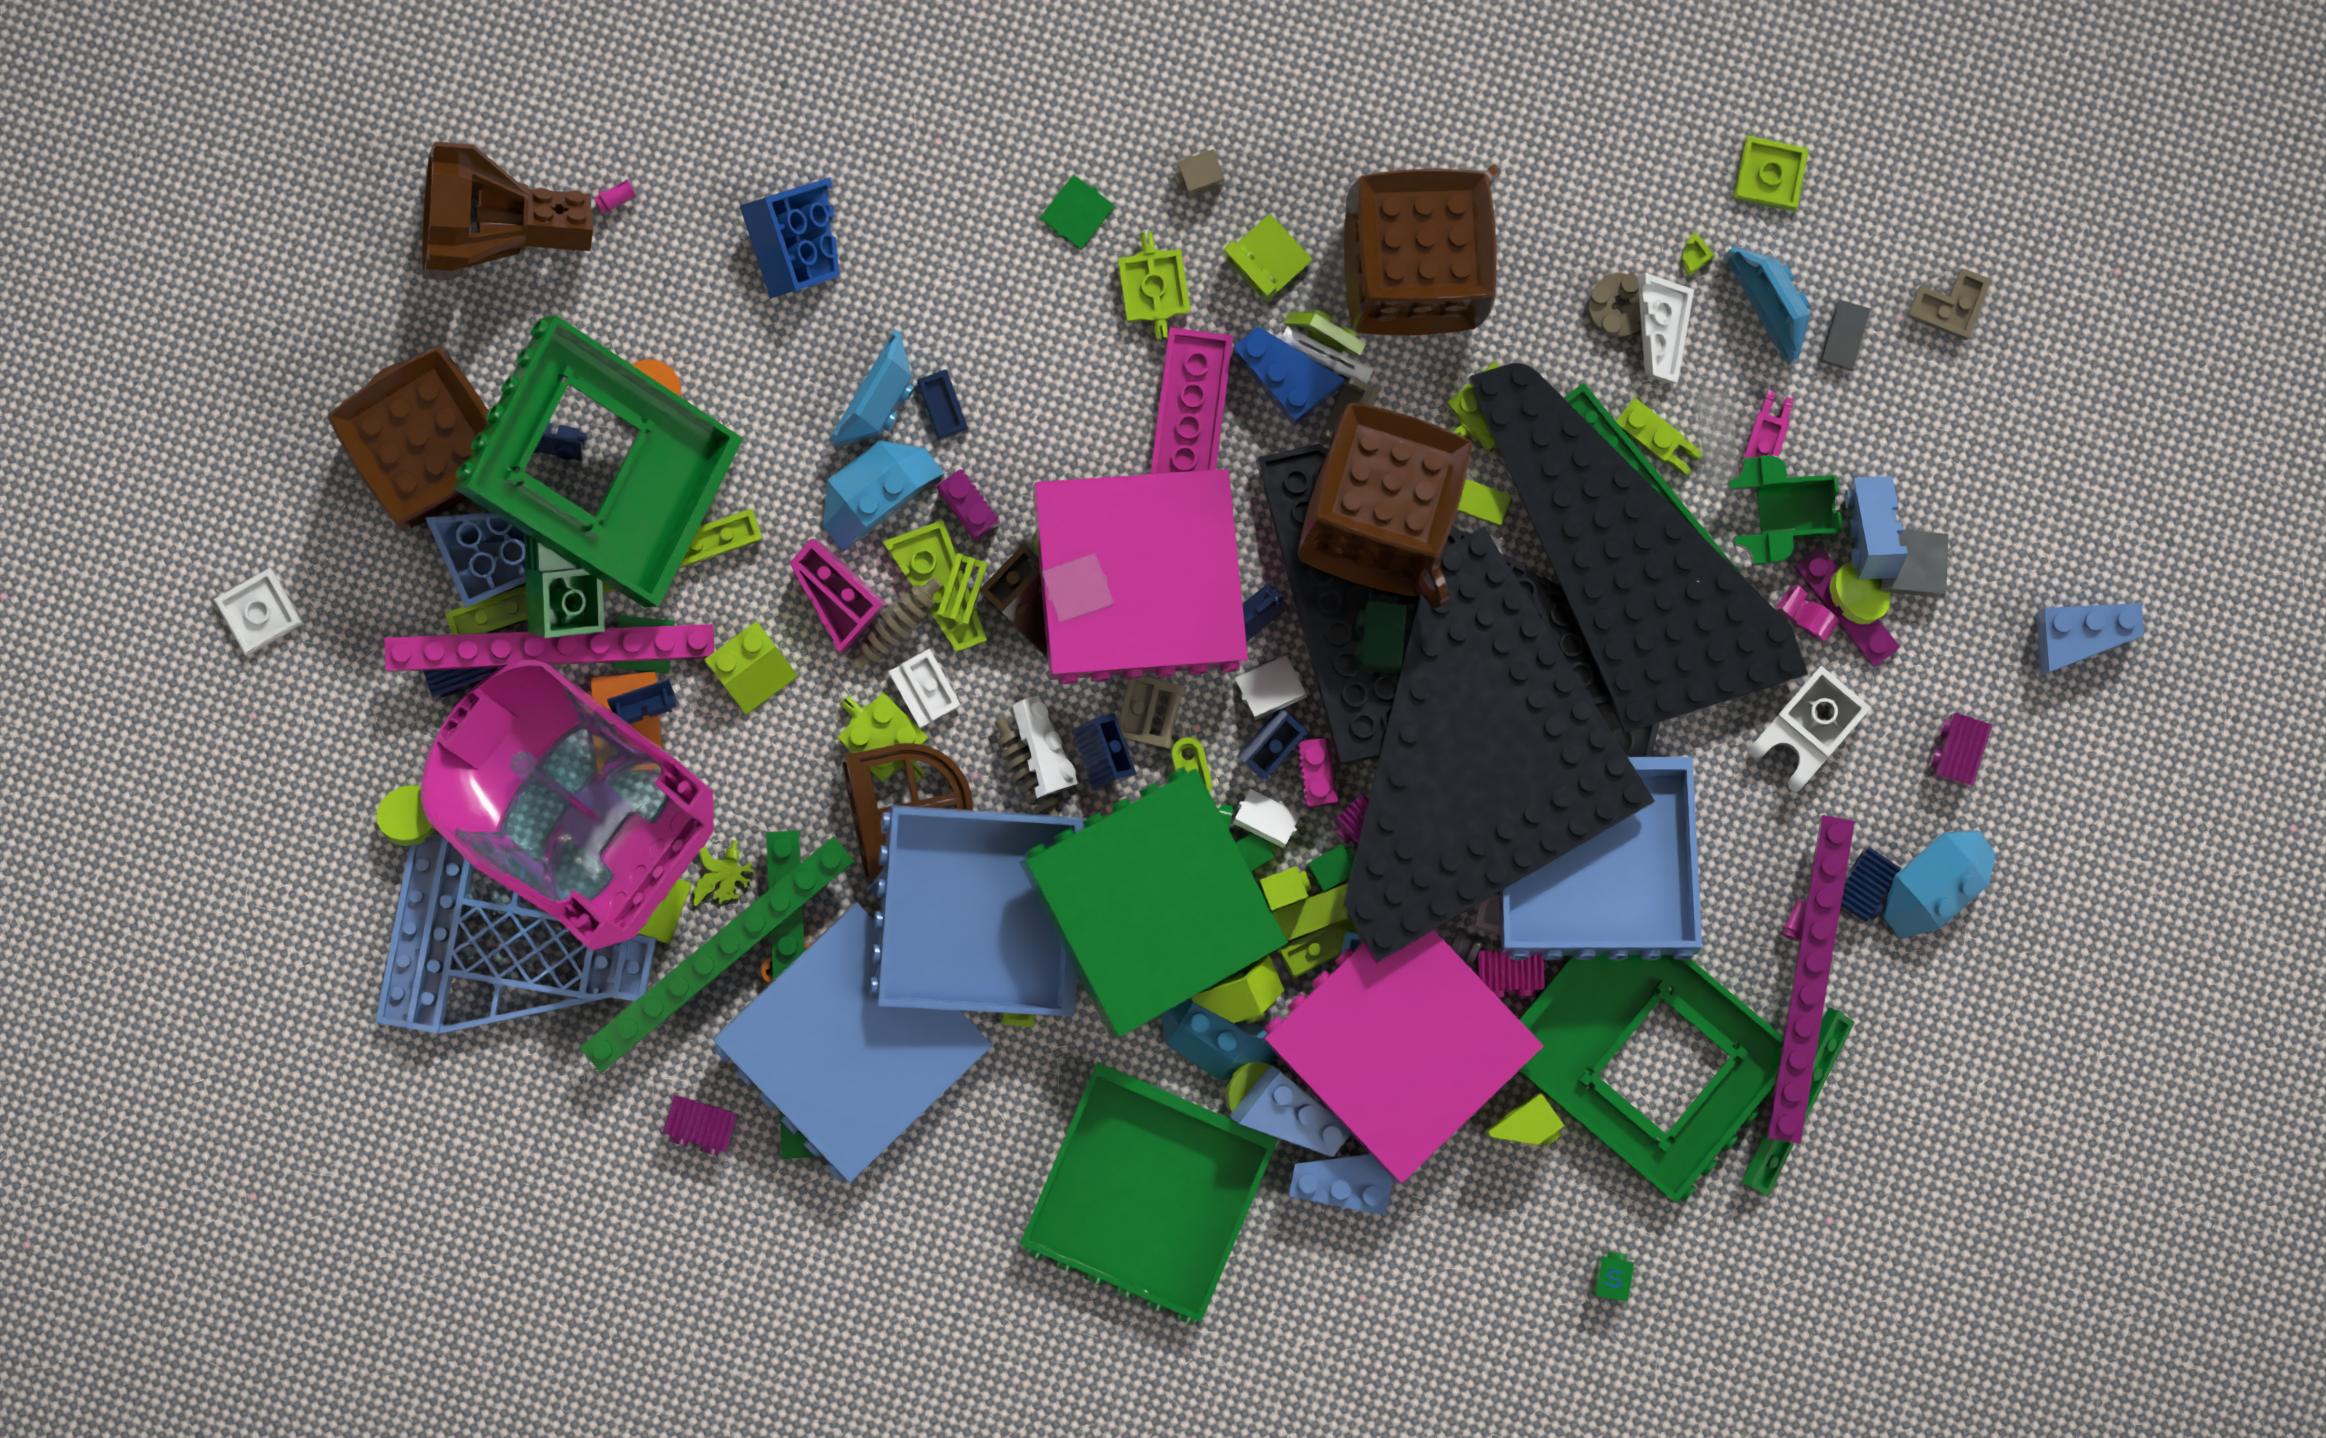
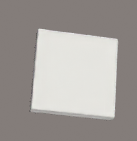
M272 568L264 570L214 599L215 604L245 656L253 654L303 625L301 618Z

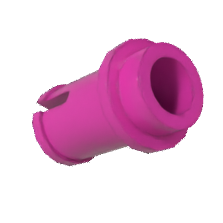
M626 179L624 182L603 193L599 190V195L593 198L602 214L606 212L611 214L613 213L612 209L637 196L630 182Z
M1796 898L1787 924L1782 925V929H1784L1782 935L1796 942H1800L1806 906L1805 900Z

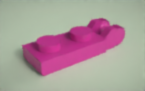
M1767 391L1760 412L1757 413L1743 458L1765 455L1779 457L1790 423L1788 418L1794 398L1786 397L1781 406L1780 416L1777 418L1768 415L1775 399V392ZM1741 462V465H1740L1738 474L1741 473V470H1742V462Z

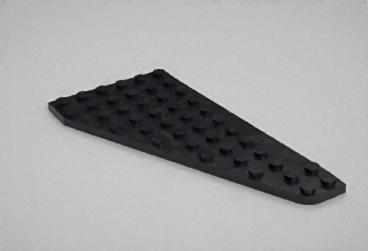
M1510 363L1468 378L1482 418L1498 447L1606 685L1622 734L1808 675L1792 626L1534 368L1522 363Z

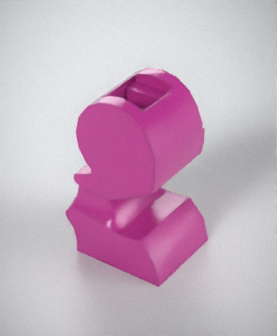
M1799 585L1790 586L1774 609L1784 619L1792 621L1795 627L1802 628L1817 641L1825 643L1840 620L1825 606L1813 601L1808 602L1804 600L1808 594Z

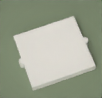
M1287 655L1235 678L1243 694L1241 697L1242 701L1248 704L1255 720L1307 698V694L1300 682V673L1295 672Z
M1250 789L1244 802L1240 801L1238 805L1239 812L1233 823L1285 848L1290 836H1294L1297 831L1295 826L1301 814Z

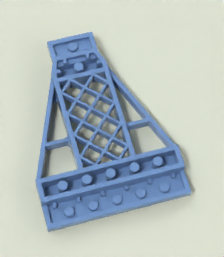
M430 834L425 838L424 842L409 846L375 1023L444 1034L612 998L636 1001L647 992L656 938L636 935L632 939L593 951L583 944L570 953L560 939L570 931L565 928L557 934L548 920L560 921L547 912L521 908L519 905L520 895L513 892L512 901L509 905L471 899L469 897V889L474 866L441 834H434L433 836ZM465 842L477 852L482 851L487 854L486 848L483 846ZM506 859L508 868L517 873L516 879L523 882L525 878L537 885L532 878ZM558 891L559 899L565 900L567 896ZM466 906L474 907L465 914ZM484 909L506 912V914L492 922ZM479 911L489 926L473 936L464 921ZM515 914L539 919L524 928ZM511 917L521 932L505 941L496 926ZM543 922L553 937L537 947L528 932ZM463 929L466 935L469 937V940H467L459 946L461 931ZM492 930L502 945L486 955L477 940ZM525 936L534 951L518 960L509 945ZM556 941L566 956L550 966L541 951ZM473 943L482 959L467 968L457 953ZM587 948L582 971L573 957ZM505 949L515 964L499 974L490 959ZM538 955L547 970L531 979L522 964ZM569 960L579 975L566 985H563L554 970ZM456 961L463 971L454 970ZM486 962L495 977L470 972ZM518 968L527 982L505 979L503 977ZM551 974L560 988L535 983ZM461 977L489 982L494 985L495 991L490 1017L449 1026L444 1024L451 983L454 978ZM581 980L579 992L567 990ZM506 986L557 994L564 997V1000L559 1003L498 1015L502 990Z

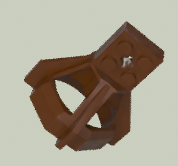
M437 141L431 146L426 166L422 234L423 279L451 280L462 276L466 267L517 254L518 256L522 255L525 246L591 251L593 221L590 194L579 191H550L546 188L528 189V185L517 182L474 144ZM471 199L479 201L476 205L475 229H478V233L469 234Z

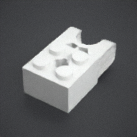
M1820 666L1753 743L1748 754L1754 759H1759L1776 746H1788L1793 749L1798 758V766L1788 781V788L1796 793L1802 789L1869 712L1871 707L1823 666ZM1825 705L1831 709L1829 712L1831 719L1828 721L1825 718L1823 721L1818 719L1816 707L1820 706L1823 708Z

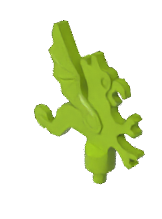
M732 840L730 848H726L724 860L713 859L705 846L700 849L702 863L706 869L714 872L705 873L703 878L697 879V886L693 890L695 895L693 900L694 906H698L707 894L715 890L716 883L720 880V887L713 895V899L719 898V904H722L725 899L731 900V898L738 899L740 897V893L735 894L733 892L737 889L734 886L736 881H742L745 888L749 887L747 882H750V879H745L741 872L749 871L753 873L754 870L751 869L753 864L748 862L743 867L738 865L740 850L737 849V840Z

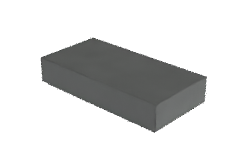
M1844 300L1838 301L1820 362L1849 371L1853 370L1871 308Z

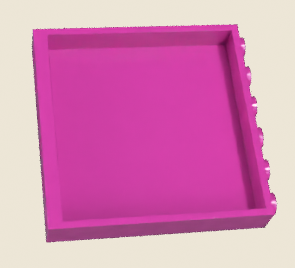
M1229 469L1035 482L1033 501L1050 680H1058V684H1073L1078 682V678L1091 677L1092 682H1103L1110 680V676L1123 675V679L1133 680L1142 678L1143 673H1156V677H1170L1175 675V671L1188 670L1189 675H1200L1207 673L1208 669L1220 668L1221 672L1229 673L1239 671L1240 666L1245 665L1248 656Z
M1435 930L1377 964L1359 937L1358 939L1362 943L1354 951L1347 948L1335 960L1338 966L1330 974L1323 971L1311 983L1314 989L1306 997L1302 993L1299 994L1287 1006L1291 1011L1282 1020L1276 1016L1263 1029L1267 1034L1262 1040L1386 1172L1400 1184L1415 1172L1543 1047L1540 1041Z

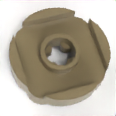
M1631 273L1610 274L1602 278L1593 288L1587 307L1589 318L1599 331L1612 335L1611 337L1627 338L1642 330L1638 276ZM1620 297L1622 301L1626 300L1629 305L1626 306L1625 313L1621 314L1619 309H1612V305L1616 302L1615 298Z

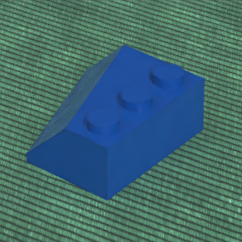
M831 177L740 206L770 298L794 292L839 276L836 237L831 234L830 218L834 217V207L829 205L828 189L832 188Z

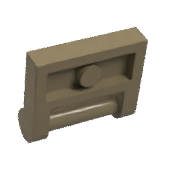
M1145 676L1139 679L1128 680L1118 722L1124 739L1172 750L1174 740L1171 738L1181 697H1185L1187 687ZM1159 691L1169 695L1159 736L1149 733Z

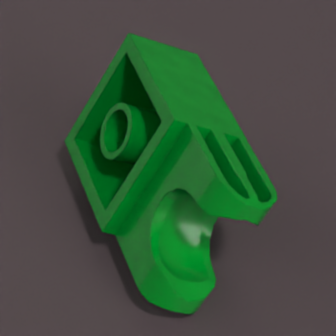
M524 533L528 633L543 638L605 632L603 581Z

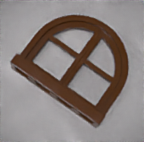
M903 743L840 755L866 883H872L884 868L883 865H879L880 846H885L880 820H882L883 812L888 813V807L877 808L870 766L903 760L912 802L895 806L940 808L955 804V809L973 810L971 790L963 772L952 759L937 749L922 744ZM911 760L926 763L939 771L947 780L953 793L919 800Z

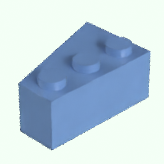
M1893 477L1853 478L1850 488L1845 490L1846 509H1851L1852 519L1848 520V536L1850 539H1854L1855 549L1851 551L1852 568L1857 569L1858 580L1897 578L1908 555L1907 546H1900L1899 534H1903L1902 522L1897 523L1896 510H1898V502Z
M2142 603L2052 607L2036 612L2041 676L2143 636Z
M1271 1065L1229 1116L1241 1125L1331 1157L1336 1154L1351 1135L1332 1113Z
M1370 1154L1294 1163L1287 1196L1386 1216L1393 1178Z

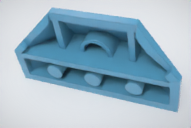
M1733 247L1727 251L1724 258L1787 365L1790 366L1800 356L1810 318L1808 310L1810 309L1809 301L1802 292H1797L1792 283L1794 281L1793 274L1786 264L1781 265L1780 261L1774 257Z
M894 329L849 407L831 434L829 441L832 446L838 448L880 437L884 430L889 432L898 418V415L895 413L901 402L906 404L910 399L915 387L911 386L913 379L899 331Z
M878 441L828 479L823 528L840 550L844 552L945 473L925 448Z
M1978 830L1943 832L1895 875L1887 897L1886 907H1883L1881 916L1899 939L1940 929L1989 886L1996 853Z
M1191 998L1161 1014L1166 1045L1219 1081L1233 1078V1073L1248 1063L1261 1061L1271 1064L1276 1057V1054L1262 1040L1267 1034L1263 1027L1255 1022L1247 1023L1246 1020L1232 1023L1194 1003Z

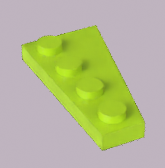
M944 520L883 541L913 587L915 585L925 586L932 577L937 578L942 583V587L933 595L934 605L931 608L927 607V609L957 653L988 642L975 607L969 625L937 615L956 558V553ZM961 568L946 610L948 612L952 611L963 578ZM968 586L958 613L961 616H964L971 595Z

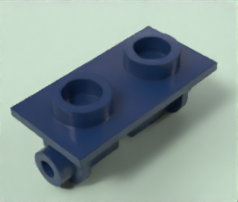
M549 422L533 453L550 454L563 460L573 459L582 461V445L585 446L587 433H583L580 428L559 425L557 434H552L553 423Z
M1269 582L1242 604L1246 642L1289 608L1283 600L1282 594L1276 588L1274 589Z
M669 679L607 699L611 712L618 715L628 724L644 720L643 716L646 715L653 717L666 712L671 713L673 712L672 709L679 705Z

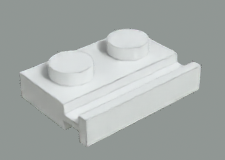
M930 649L888 671L920 729L961 707Z

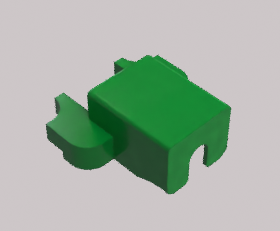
M1765 455L1743 458L1741 460L1742 470L1740 475L1736 479L1727 482L1728 490L1756 488L1761 534L1735 536L1733 538V546L1741 547L1748 552L1752 566L1783 562L1793 551V541L1834 538L1842 533L1841 512L1836 513L1835 497L1839 494L1836 475L1787 478L1784 462L1777 456Z

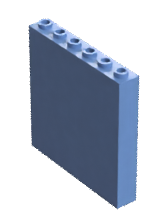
M1628 757L1655 802L1499 892L1501 955H1510L1511 960H1526L1530 958L1529 955H1542L1544 960L1562 959V955H1575L1577 960H1591L1595 958V955H1608V959L1611 960L1627 959L1628 955H1641V959L1644 960L1659 959L1661 955H1674V959L1687 960L1692 959L1693 955L1699 953L1702 948L1693 757Z
M888 805V813L883 812L881 831L886 832V845H881L879 851V865L884 866L883 879L878 878L877 898L882 899L881 912L876 911L874 918V930L879 931L878 945L874 944L872 948V964H877L876 978L871 977L869 995L874 997V1003L878 1006L1074 1016L1077 971L1019 862L1028 858L1025 852L1043 843L1044 847L1047 848L1056 843L1054 836L1069 828H1072L1073 832L1085 827L1082 821L1086 818Z
M854 903L712 1038L717 1044L713 1048L715 1053L725 1063L731 1059L739 1067L735 1072L748 1087L754 1083L762 1091L758 1096L771 1111L777 1107L785 1115L781 1119L783 1124L793 1134L799 1130L808 1139L804 1143L806 1148L816 1158L822 1154L830 1162L826 1168L839 1182L845 1178L849 1183L992 1046L988 1039L960 1010L878 1006L874 1003V997L869 995L871 977L876 978L877 964H872V948L874 944L878 945L879 931L874 930V920L858 903Z

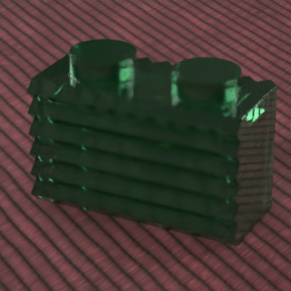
M1367 601L1364 610H1358L1356 629H1362L1361 641L1355 642L1354 660L1359 661V671L1392 675L1399 673L1402 666L1406 605Z

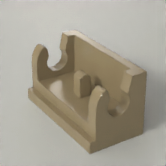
M1354 378L1346 379L1319 438L1331 443L1333 429L1342 410L1350 403L1373 407L1380 389L1369 386Z

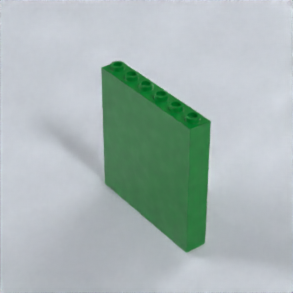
M1182 767L1168 774L1167 778L1169 781L1158 787L1157 783L1154 782L1139 790L1141 797L1131 802L1128 797L1110 806L1113 812L1104 817L1099 812L1082 821L1085 826L1082 829L1073 832L1072 828H1069L1054 836L1056 843L1047 848L1044 847L1043 843L1025 852L1028 858L1019 862L1111 1038L1123 1036L1288 943L1197 768L1186 771L1185 767Z
M1097 1062L1019 1245L1024 1246L1023 1253L1042 1260L1043 1255L1054 1259L1055 1263L1053 1266L1066 1272L1072 1273L1073 1268L1085 1272L1084 1279L1102 1286L1104 1281L1116 1286L1114 1292L1132 1299L1134 1294L1146 1299L1144 1305L1160 1312L1163 1311L1164 1307L1176 1312L1174 1318L1187 1324L1193 1325L1194 1320L1202 1322L1278 1139L1241 1125L1230 1118Z

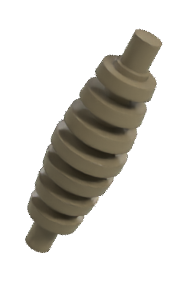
M932 577L925 586L915 585L911 589L914 596L910 593H905L901 597L903 603L895 601L891 605L893 611L886 609L882 613L883 619L878 618L874 624L876 630L870 629L867 633L870 642L863 639L859 644L861 652L852 661L854 666L862 670L870 661L879 662L883 659L881 652L889 654L893 650L892 645L899 646L903 642L902 637L908 638L912 634L911 628L916 629L920 624L918 617L924 618L928 613L924 605L928 608L934 605L933 595L942 587V583L937 578Z
M1006 716L996 720L994 723L1000 733V738L997 740L998 746H1007V749L1001 753L1003 759L1005 760L1010 757L1014 759L1006 765L1008 772L1018 768L1020 770L1011 776L1013 783H1018L1025 779L1026 782L1019 786L1018 790L1021 794L1029 791L1032 792L1025 800L1029 805L1035 802L1038 803V806L1033 809L1035 814L1059 816L1056 811V805L1059 804L1057 797L1050 799L1048 795L1040 798L1036 796L1035 787L1039 786L1036 772H1030L1027 760L1031 759V752L1025 753L1024 750L1029 746L1023 741H1018V738L1021 737L1019 729L1014 730V728H1011Z

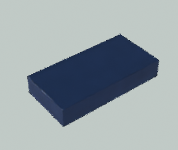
M947 369L917 379L938 441L969 431Z

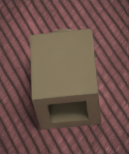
M1214 149L1177 163L1178 172L1174 173V178L1179 191L1185 190L1188 199L1224 186L1225 177Z

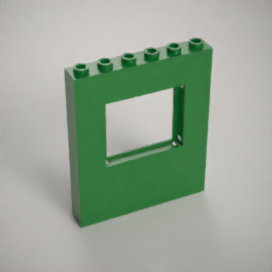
M557 315L539 319L531 329L530 335L532 338L528 346L524 347L516 358V364L518 365L514 373L504 381L501 387L503 394L498 403L494 404L487 413L486 421L488 422L483 432H480L474 438L471 444L473 451L468 461L463 462L456 473L458 480L453 488L644 608L659 607L743 438ZM568 385L639 430L595 517L524 472Z
M1571 955L1548 982L1545 989L1538 994L1518 1018L1543 1045L1518 1072L1672 1203H1677L1679 1200L1685 1202L1696 1189L1693 1183L1700 1174L1705 1177L1717 1164L1714 1158L1722 1149L1726 1152L1737 1140L1738 1137L1734 1133L1742 1124L1747 1127L1759 1112L1755 1108L1763 1099L1767 1102L1774 1096L1783 1036L1692 959L1677 960L1674 959V955H1661L1659 959L1644 960L1641 959V955H1628L1627 959L1611 960L1608 959V955H1595V958L1591 960H1577L1575 955ZM1661 999L1730 1056L1667 1133L1663 1132L1597 1076Z

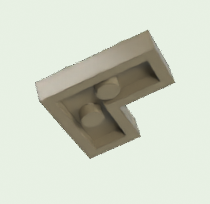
M1961 268L1950 296L1920 285L1907 317L1967 341L1992 279Z

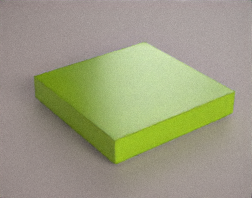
M1747 135L1733 199L1796 212L1809 148Z

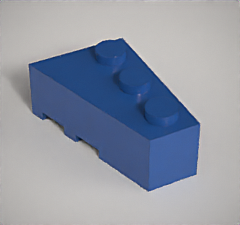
M1259 326L1233 346V355L1293 426H1296L1344 386V378Z

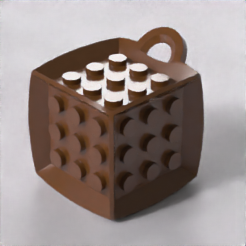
M1493 164L1485 172L1462 169L1396 170L1362 175L1354 182L1346 199L1344 225L1345 285L1353 331L1375 335L1442 334L1475 329L1488 318L1495 302L1497 273L1496 228L1490 187L1501 174V168Z
M437 346L407 362L396 363L384 368L370 380L368 385L329 412L327 419L351 463L372 495L395 523L396 528L399 531L407 532L411 528L426 522L427 517H436L468 498L453 488L458 480L456 473L462 463L468 461L473 451L471 444L474 438L480 432H483L488 422L486 421V416L489 410L468 379L451 359L448 349Z
M1348 404L1342 410L1335 423L1330 448L1309 502L1297 552L1298 559L1319 570L1364 586L1415 597L1422 594L1426 601L1435 608L1448 603L1449 593L1447 584L1439 568L1441 563L1440 555L1450 533L1464 489L1471 456V441L1450 430L1412 416L1367 405ZM1427 572L1433 581L1435 590H1433L1426 579Z

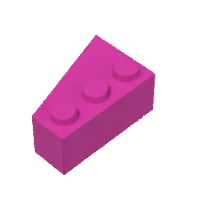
M810 539L790 561L792 569L808 598L811 599L820 620L826 626L839 653H846L889 605L818 539Z

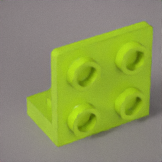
M1268 214L1237 243L1231 241L1223 249V258L1265 303L1312 262L1311 256L1271 214Z

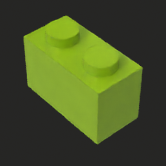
M1297 866L1260 879L1258 882L1259 888L1272 912L1307 899V892L1311 889L1306 872H1299Z

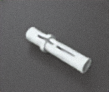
M1287 326L1281 337L1283 342L1319 364L1333 370L1337 375L1342 374L1367 384L1374 371V368L1350 358L1349 353L1345 351L1340 353L1291 329L1289 326Z

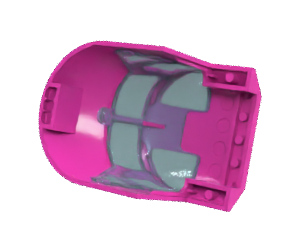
M523 660L508 664L477 683L458 702L444 721L433 741L423 771L421 784L422 806L432 826L475 868L558 919L592 951L634 938L639 930L646 925L648 918L666 898L670 889L679 877L685 873L688 865L700 849L706 845L709 837L714 832L713 790L618 715L608 710L550 665L541 661Z

